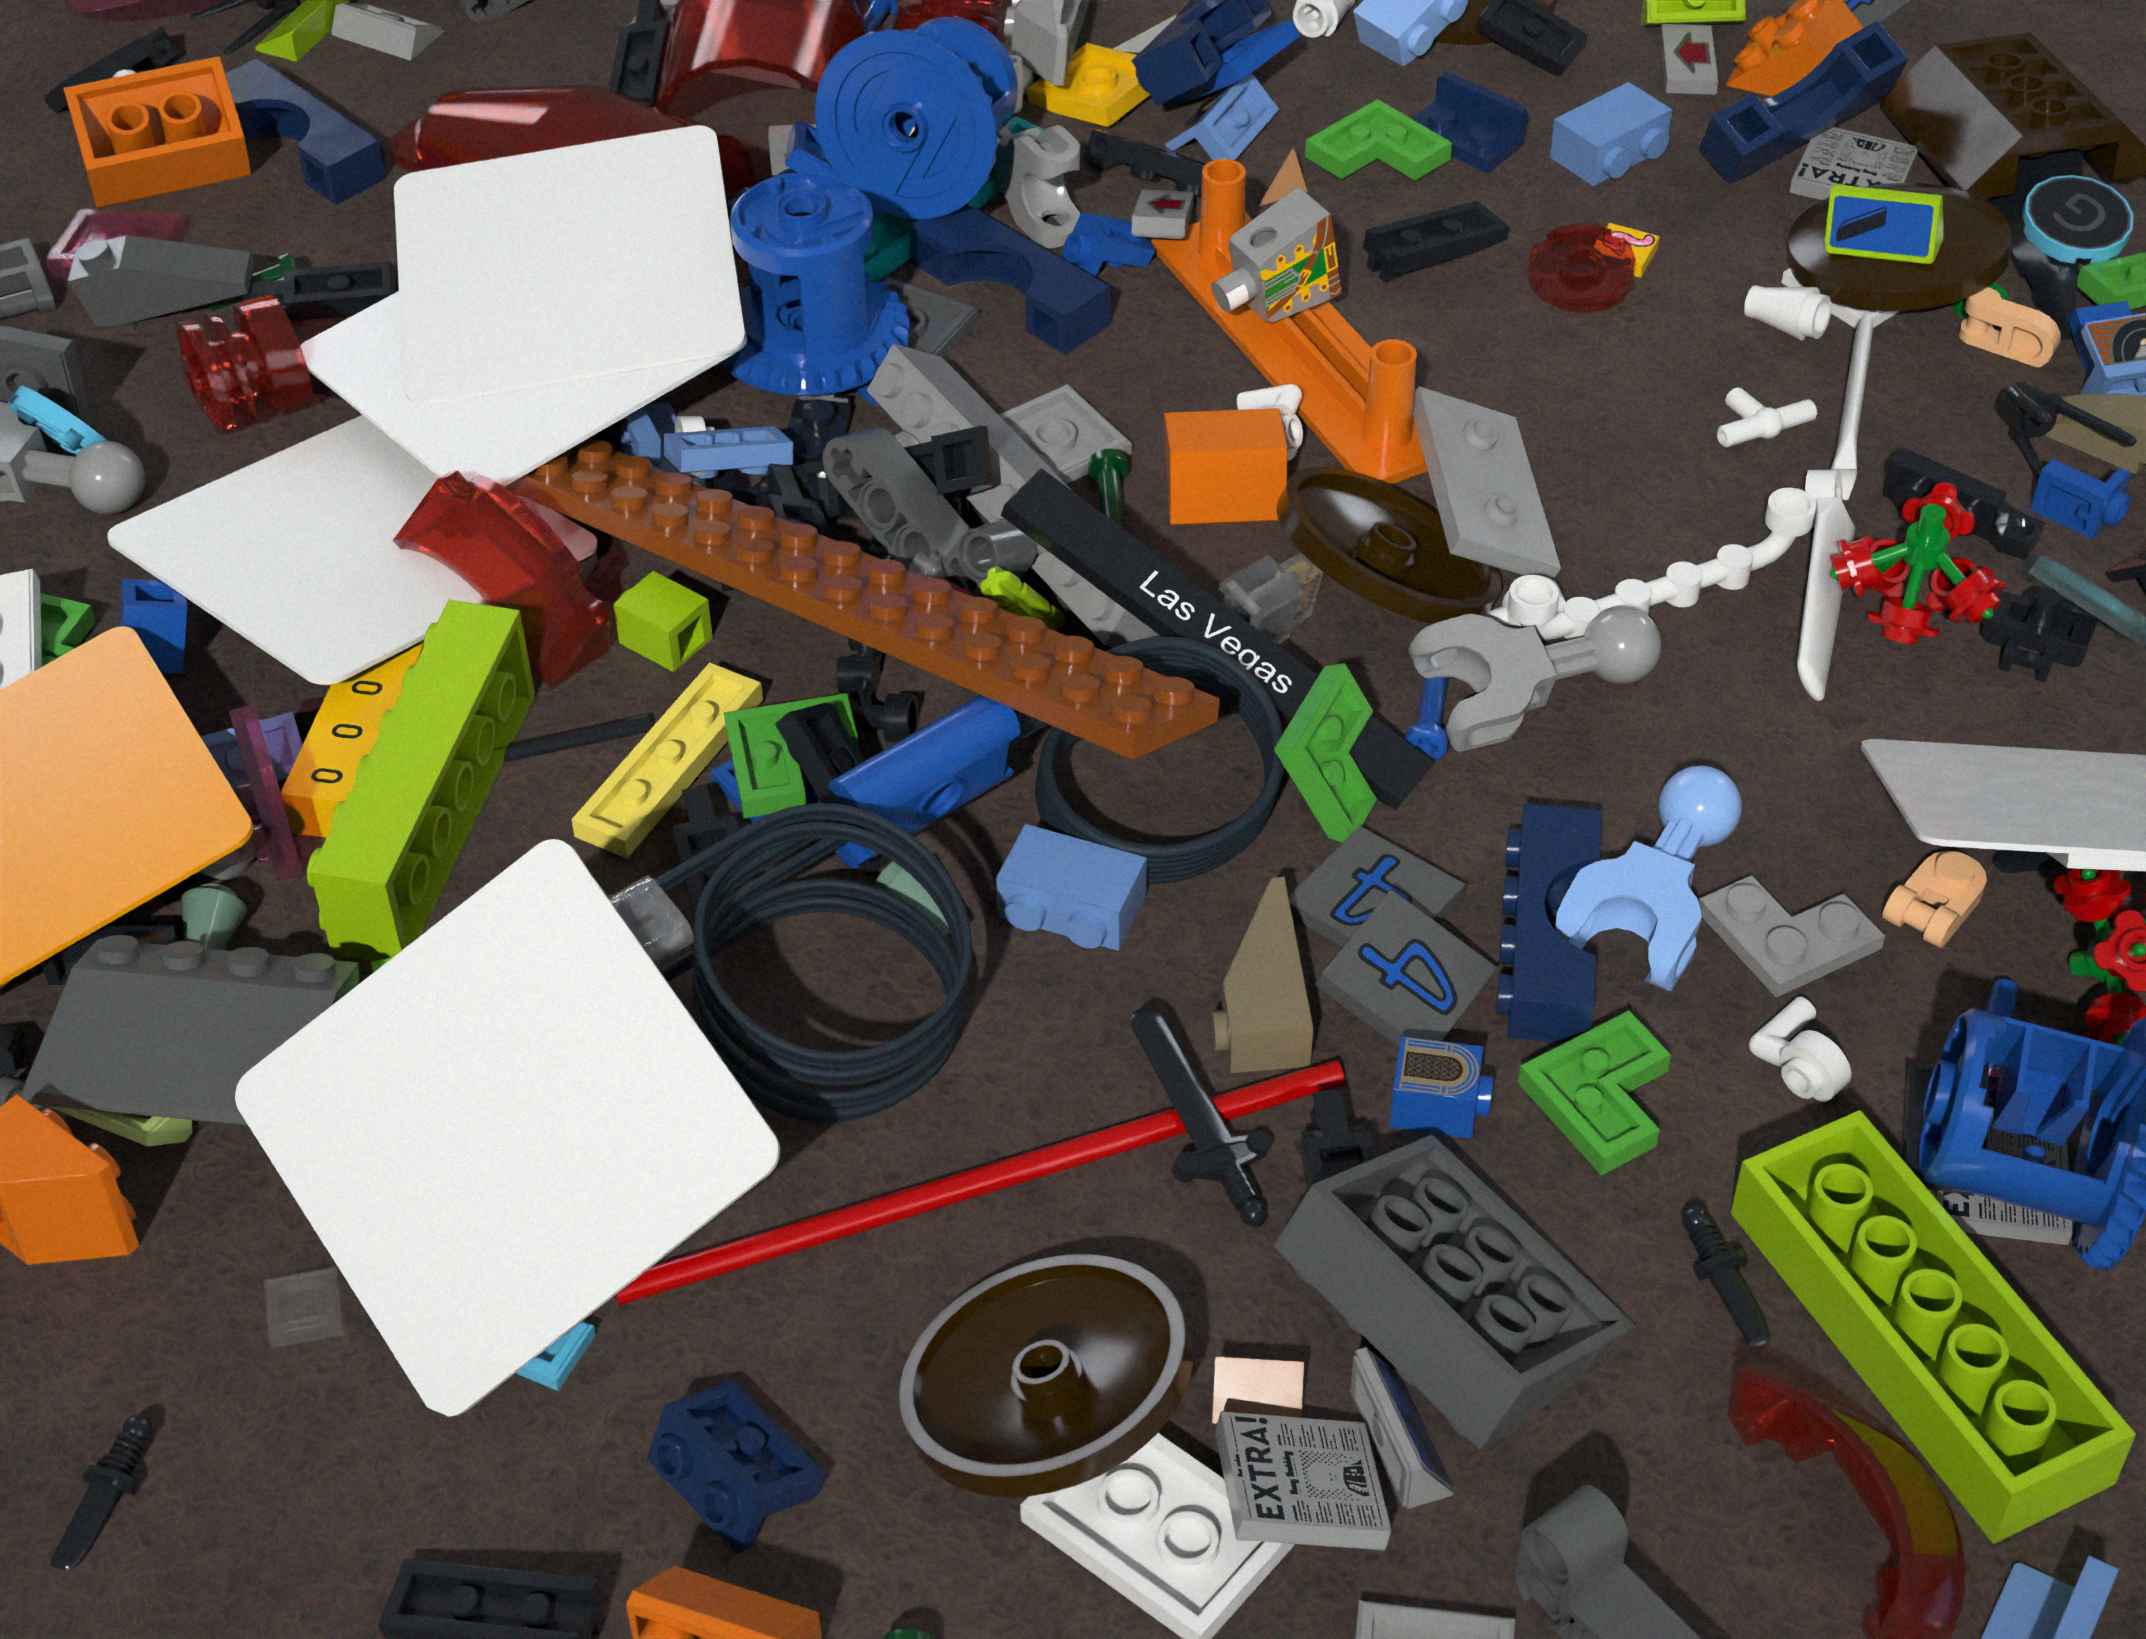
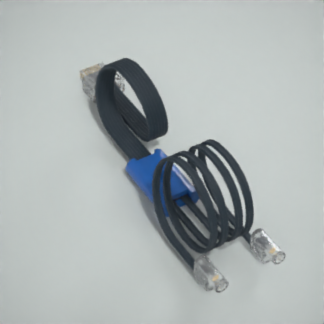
M1301 552L1280 565L1270 555H1266L1221 581L1218 589L1225 593L1223 600L1225 606L1281 648H1285L1291 628L1311 616L1323 572ZM1150 637L1131 641L1106 651L1115 656H1127L1138 659L1143 663L1144 668L1166 677L1187 679L1210 690L1226 701L1244 720L1257 742L1264 766V788L1256 801L1240 817L1227 826L1204 837L1183 843L1166 845L1141 844L1119 839L1098 830L1083 820L1061 795L1055 781L1053 768L1061 755L1080 737L1052 726L1041 750L1035 783L1036 806L1041 821L1046 830L1147 857V884L1172 883L1210 872L1227 863L1246 849L1262 831L1272 812L1284 773V766L1274 751L1275 746L1284 733L1275 706L1262 685L1242 664L1225 652L1196 640L1180 637ZM978 695L831 780L828 787L837 796V804L814 803L797 805L766 815L658 878L653 879L647 875L608 897L655 965L694 942L693 951L660 969V972L667 982H670L693 968L692 1006L695 1021L749 1097L775 1112L798 1120L814 1123L847 1122L876 1114L898 1104L921 1089L942 1069L952 1054L959 1035L972 958V937L964 903L951 877L936 857L912 835L1011 777L1014 771L1006 763L1009 747L1047 726V723L985 696ZM817 820L816 822H808V823H801V824H795V825H791V826H786V825L794 824V823H798V822ZM823 839L815 845L799 853L798 855L782 863L781 865L777 866L776 868L770 870L769 872L755 879L754 881L750 882L749 884L743 886L741 889H739L733 895L726 899V897L733 890H735L738 886H740L743 882H745L752 876L758 874L759 872L763 871L764 869L768 868L769 866L773 865L779 860L785 858L786 856L790 855L796 850L802 848L803 846L807 845L813 840ZM736 851L722 863L705 886L696 910L693 935L688 921L665 892ZM832 851H835L839 858L853 869L862 866L881 854L907 871L934 900L952 934L957 959L946 939L927 917L904 900L877 887L841 879H811L789 883L769 891L766 890ZM812 895H839V896H847V897H852V898H857V899L865 900V901L874 903V904H876V905H873V904H870V903H867V902H864V901L855 900V899H850V898H844V897H834V896H816V897H806V898H799V897L812 896ZM805 913H843L881 924L910 942L925 956L937 972L946 990L947 998L925 1022L891 1042L859 1051H821L785 1041L752 1021L733 1003L723 990L712 970L709 959L755 930L777 920ZM730 1040L749 1057L765 1067L789 1078L819 1085L843 1086L871 1082L892 1075L917 1060L919 1061L895 1077L876 1085L847 1091H823L794 1085L769 1074L746 1058Z

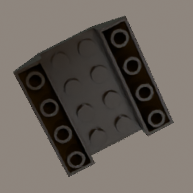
M2031 32L1934 45L1896 83L1893 91L1882 97L1880 101V109L1952 188L1971 193L1986 201L1991 200L1992 197L2014 194L2019 157L2021 155L2041 157L2049 151L2073 148L2084 150L2112 180L2133 181L2138 179L2139 176L2146 175V145Z

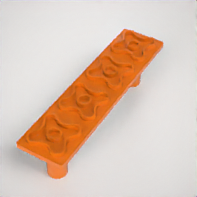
M1216 159L1208 162L1202 169L1200 222L1188 225L1186 235L1182 239L1152 237L1151 245L1155 248L1156 255L1273 387L1294 384L1301 389L1302 399L1296 413L1346 470L1376 478L1390 485L1428 472L1413 418L1417 352L1411 344L1402 340L1388 339L1376 343L1371 348L1329 301L1274 323L1265 322L1245 303L1230 312L1224 311L1219 306L1212 293L1211 285L1216 280L1233 271L1229 241L1233 234L1253 219L1245 212L1246 170L1244 166L1231 159Z

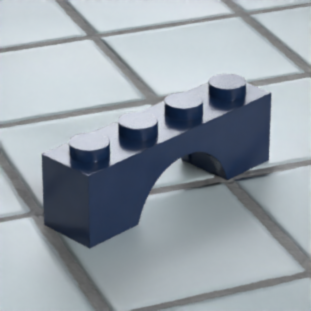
M1193 0L1132 60L1136 68V77L1139 84L1146 92L1150 93L1156 106L1207 82L1223 65L1218 53L1255 31L1272 14L1266 0Z
M1877 20L1837 43L1819 65L1783 92L1766 99H1759L1755 93H1752L1712 116L1699 150L1720 177L1731 185L1752 175L1892 92L1909 58Z
M256 58L225 74L245 142L266 137H285L301 141L297 148L305 184L333 204L338 205L386 179L383 165L385 151L378 138L372 133H367L356 126L341 112H336L319 101L313 93L306 92L288 80L282 72L275 71Z
M965 204L960 209L942 217L919 219L910 225L911 260L914 266L948 286L969 281H994L1018 289L1025 294L1026 332L1059 352L1067 355L1110 326L1109 285L970 205Z
M1524 803L1520 829L1508 828L1505 867L1517 868V876H1505L1502 915L1514 916V925L1502 924L1498 963L1511 965V975L1499 974L1495 1014L1508 1015L1507 1038L1566 1043L1591 1030L1595 1006L1596 956L1573 946L1563 939L1552 927L1548 917L1559 909L1565 894L1580 869L1600 859L1601 810Z

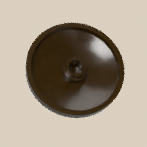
M1888 183L1865 187L1943 195L1944 240L1932 264L1827 253L1825 250V234L1830 197L1819 201L1804 211L1793 223L1788 236L1789 267L1796 280L1802 286L1817 287L1820 290V294L1828 295L1832 302L1855 308L1881 311L1932 308L1957 302L1979 293L1993 284L2004 273L2010 260L2011 248L2010 225L2006 217L1994 205L1962 190L1924 183Z
M1310 467L1295 472L1289 478L1277 501L1276 512L1281 527L1291 542L1310 562L1345 588L1389 611L1429 624L1466 614L1487 616L1501 592V578L1496 567L1450 554L1437 509L1386 482L1339 468Z
M1092 1254L1054 1256L1024 1263L1002 1271L966 1291L941 1311L918 1338L909 1354L900 1380L899 1404L903 1423L917 1453L924 1463L936 1475L959 1488L996 1497L1035 1496L1067 1489L1092 1480L1123 1463L1142 1449L1168 1422L1177 1409L1191 1376L1193 1364L1191 1335L1178 1301L1171 1290L1162 1280L1139 1265L1114 1257Z

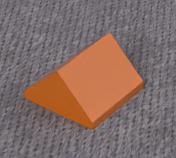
M1279 408L1164 413L1170 525L1279 521L1276 512L1277 501L1287 484V443Z

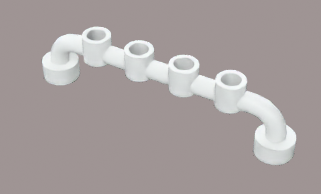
M1778 489L1768 499L1765 523L1772 532L1762 542L1748 548L1736 544L1725 545L1718 550L1716 559L1699 565L1689 562L1673 563L1668 567L1666 576L1646 583L1636 579L1623 580L1617 584L1614 594L1597 600L1587 597L1571 598L1566 602L1567 606L1559 613H1556L1559 590L1553 581L1539 575L1521 576L1514 580L1510 586L1508 613L1515 621L1521 624L1522 628L1534 625L1540 640L1546 641L1563 636L1571 640L1583 637L1592 619L1602 611L1612 607H1633L1648 615L1650 606L1664 601L1677 607L1692 606L1699 599L1700 589L1716 583L1725 589H1741L1748 584L1751 571L1776 561L1789 549L1796 537L1805 535L1811 530L1816 511V501L1809 493L1801 489Z

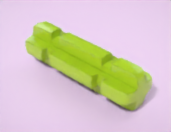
M999 566L987 570V578L980 583V589L982 594L986 598L995 601L999 608L1018 616L1038 618L1045 623V627L1057 631L1058 628L1065 624L1064 615L1059 609L1053 605L1050 606L1045 598L1025 582L1021 583L1020 579L1011 571H1004Z

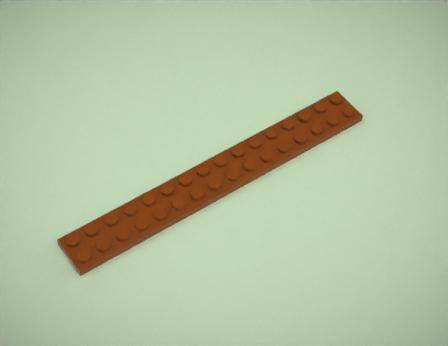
M586 439L503 487L522 497L1130 760L1140 758L1218 721L1220 698L1195 689L1194 684L1187 679L1166 677L1144 668L1143 663L1138 659L1127 656H1115L1094 647L1093 642L1087 638L1066 636L1045 627V623L1038 618L1018 616L998 608L997 603L989 598L971 597L952 589L950 583L945 580L920 576L906 570L905 565L899 561L879 559L861 551L860 546L855 543L835 541L818 534L817 529L811 525L791 523L774 516V511L769 508L750 506L735 500L728 491L709 489L696 484L686 474L667 472L651 465L649 459L623 454L612 449V445L605 441Z

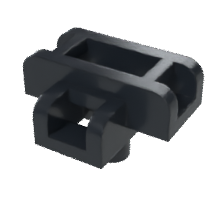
M2041 588L2037 591L2028 589L2026 597L2004 591L1997 595L2002 600V603L1993 611L1994 614L1990 619H1985L1981 635L1986 642L2005 648L1999 669L2009 672L2012 663L2038 671L2035 680L2046 683L2053 662L2068 667H2078L2083 663L2098 618L2072 611L2074 602L2061 599L2059 593L2050 588ZM2021 646L2044 654L2041 656L2018 648Z

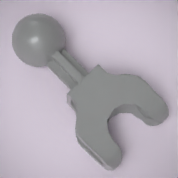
M1009 120L1007 125L997 134L1000 141L995 154L997 159L995 162V186L1004 194L1015 223L1036 244L1046 249L1064 246L1068 235L1072 233L1077 223L1080 212L1069 198L1063 173L1080 170V144L1061 125L1052 126L1042 131L1034 127L1012 134L1009 131ZM1051 215L1062 226H1053L1044 222L1042 218Z
M0 402V501L11 500L25 503L40 483L70 487L78 502L87 509L99 514L111 515L124 512L139 500L145 487V471L141 460L130 448L114 441H98L80 450L75 457L48 453L39 427L22 424L18 415L9 408V404Z
M1617 606L1606 609L1595 616L1586 628L1583 637L1543 646L1534 625L1514 629L1505 627L1496 620L1486 616L1466 614L1434 623L1422 629L1411 642L1408 653L1418 673L1428 679L1434 677H1455L1468 683L1477 693L1456 705L1451 712L1445 729L1452 747L1456 751L1462 752L1510 739L1521 726L1523 717L1529 710L1546 705L1556 680L1591 671L1601 679L1615 684H1629L1644 678L1657 664L1662 644L1659 630L1647 614L1633 607Z

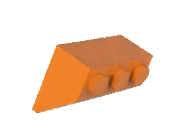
M220 56L64 88L96 208L251 175L244 134Z

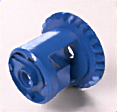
M939 17L922 23L914 30H894L891 27L883 31H871L843 47L829 62L820 79L815 100V121L821 147L836 175L840 179L859 188L868 197L872 207L884 213L906 219L919 220L942 217L967 204L989 179L991 169L997 160L995 154L1000 141L997 134L1011 119L1017 103V76L1012 60L999 40L982 26L963 18ZM917 126L919 130L917 137H909Z
M802 172L779 175L764 180L750 188L736 201L731 211L732 240L736 251L748 262L749 279L746 280L744 287H739L747 343L740 351L719 363L731 375L750 386L785 395L815 396L832 394L872 381L893 343L907 347L910 336V324L906 305L900 303L897 292H888L884 281L872 283L868 273L864 271L863 254L869 248L874 235L873 210L868 197L859 188L843 179L821 173Z
M1974 1008L1962 1013L1956 1019L1949 1032L1926 1092L1919 1145V1169L1925 1180L1936 1185L2074 1221L2072 1228L2076 1230L2073 1243L2076 1245L2077 1254L2082 1261L2086 1262L2090 1267L2104 1271L2115 1268L2131 1247L2146 1215V1017L2134 1022L2132 1029L2126 1031L2123 1043L2116 1046ZM1986 1062L2001 1066L1995 1108L1983 1105L1987 1089L1979 1088ZM2091 1089H2092V1090H2095V1091H2094V1094H2093L2092 1099H2091V1102H2090ZM2087 1112L2077 1150L2074 1173L2044 1165L2046 1151L2039 1146H2025L2022 1159L1982 1149L1992 1114L1991 1128L2063 1146Z

